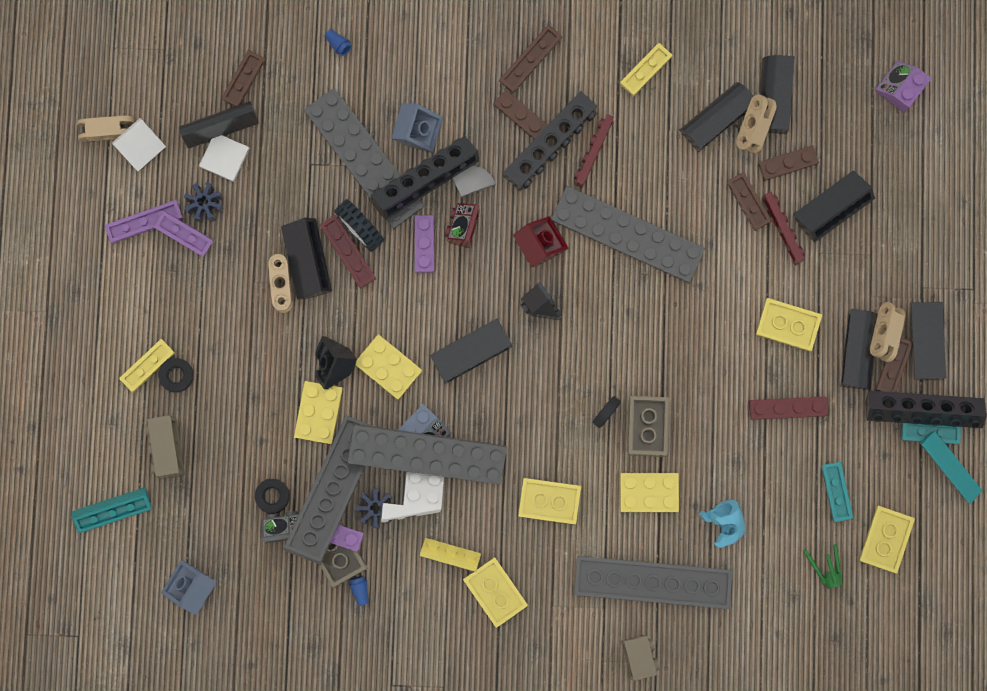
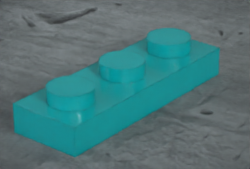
M902 423L901 440L920 442L935 431L945 444L959 445L961 442V427Z
M841 462L821 465L833 523L853 519Z

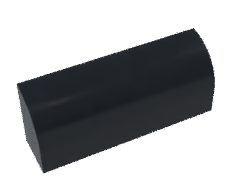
M771 55L762 58L759 95L775 100L777 106L768 133L787 135L789 131L795 56Z
M736 82L680 128L679 131L699 153L747 112L750 101L754 96L744 85Z
M251 101L181 125L179 126V131L189 149L209 142L211 139L221 135L225 136L259 124Z
M853 170L795 212L793 216L805 234L815 243L875 199L872 187Z
M302 218L281 226L297 300L313 298L332 292L316 218Z
M911 302L915 380L946 379L943 302Z
M858 309L848 311L840 387L871 391L875 356L870 353V346L878 313Z
M496 318L431 354L430 357L444 383L447 384L512 348V343Z

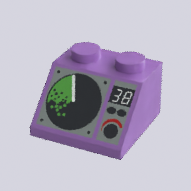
M897 61L875 91L905 113L932 78L915 66Z

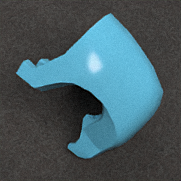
M735 500L723 501L712 510L699 513V516L707 523L713 522L715 525L721 526L722 531L718 535L717 541L714 542L717 548H723L736 543L746 532L742 510Z

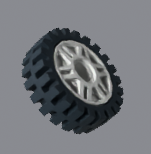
M348 199L343 201L334 210V213L369 251L373 252L385 241L375 226Z

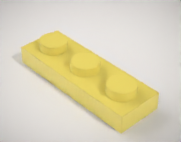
M658 43L620 82V85L634 97L673 55Z
M160 339L119 379L134 393L175 352Z
M425 538L420 556L476 572L481 553Z

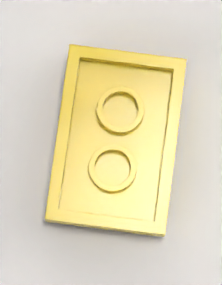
M767 298L756 335L811 352L822 314Z
M379 334L356 361V366L397 400L403 396L423 371Z
M304 382L294 438L333 444L343 391L342 387L332 386L329 389H323L319 383Z
M620 473V512H679V473Z
M524 478L518 517L576 525L581 486Z
M877 506L859 561L897 574L915 518Z
M495 557L477 569L476 572L474 571L463 579L496 628L528 606Z

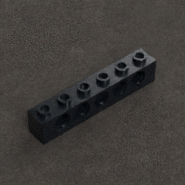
M580 91L503 172V177L517 190L527 189L533 182L531 179L536 174L539 176L546 167L544 165L548 161L552 162L558 156V150L561 147L566 148L571 142L570 138L574 134L578 135L583 130V124L587 120L590 122L597 115V105ZM574 112H580L582 114V117L580 119H575L572 116V114ZM566 125L570 130L563 133L559 130V127ZM548 139H554L556 140L557 144L554 146H549L546 143V141ZM536 152H541L544 157L541 160H537L533 155ZM522 166H529L531 171L529 173H522L520 169Z
M466 136L455 140L445 149H440L429 159H424L416 167L408 169L405 174L392 179L389 184L376 189L371 194L373 206L387 220L479 162L478 150Z
M868 390L865 401L867 421L983 428L987 417L985 398Z

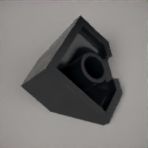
M541 282L536 284L521 298L522 304L520 306L526 314L530 313L533 317L552 320L562 319L559 309L556 310L554 308L555 302Z
M322 336L315 351V358L319 360V370H316V379L323 389H329L351 374L356 365L357 358L348 347L326 336Z

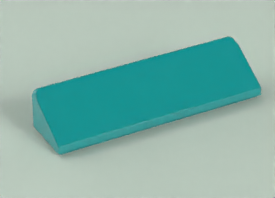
M933 431L919 443L965 501L969 504L972 503L983 490L939 435Z
M144 487L72 511V519L78 533H82L151 510L152 505L147 489Z

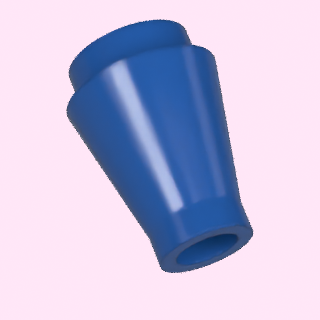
M333 29L326 32L325 38L336 54L344 56L351 50L350 40Z
M364 576L350 579L348 586L358 606L368 604L367 580H365Z

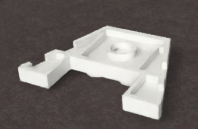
M406 471L403 505L383 503L381 522L441 512L444 477Z

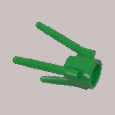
M836 544L833 545L836 570L833 568L830 555L827 554L826 559L830 571L825 573L826 577L823 576L809 552L804 549L803 552L820 577L822 585L826 584L827 588L831 589L843 584Z

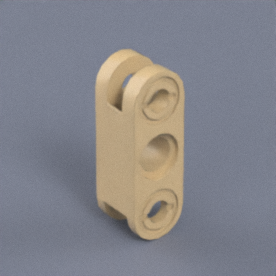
M758 94L751 99L737 136L736 143L738 148L742 150L748 149L751 153H757L761 150L776 111L775 100Z
M112 116L77 120L78 126L85 127V133L78 135V140L84 142L115 140L127 130V128L120 129V126L134 124V117Z
M275 254L270 257L268 262L272 304L278 312L287 313L293 307L290 266L283 255ZM282 263L280 267H276V265ZM278 280H285L284 287H276V283ZM282 300H285V303L283 305H280V302Z
M885 302L879 308L870 346V353L885 362L893 361L897 355L906 316L903 309L895 308L890 302Z

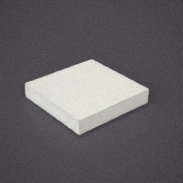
M141 118L112 142L137 171L143 168L166 147Z
M221 135L211 139L199 167L234 182L250 148Z

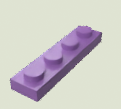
M174 200L104 225L110 243L114 244L156 229L154 225L163 211L168 212L179 220L183 219L178 201Z

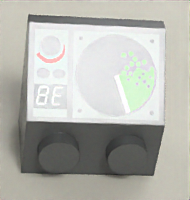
M297 511L286 512V516L278 517V514L266 515L267 519H262V542L273 543L288 540L299 516Z

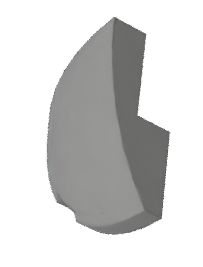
M475 165L452 178L461 198L496 185L492 176L485 169Z

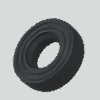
M172 358L161 365L158 377L160 384L166 390L178 393L186 390L191 385L194 374L188 362L180 358ZM174 368H179L183 372L182 380L177 383L171 382L169 379V372Z
M613 396L594 418L593 424L601 428L621 404V401Z
M266 479L257 486L254 497L257 506L262 511L274 514L282 511L288 505L290 493L282 481ZM272 488L276 489L280 495L279 500L274 504H270L265 500L266 491Z

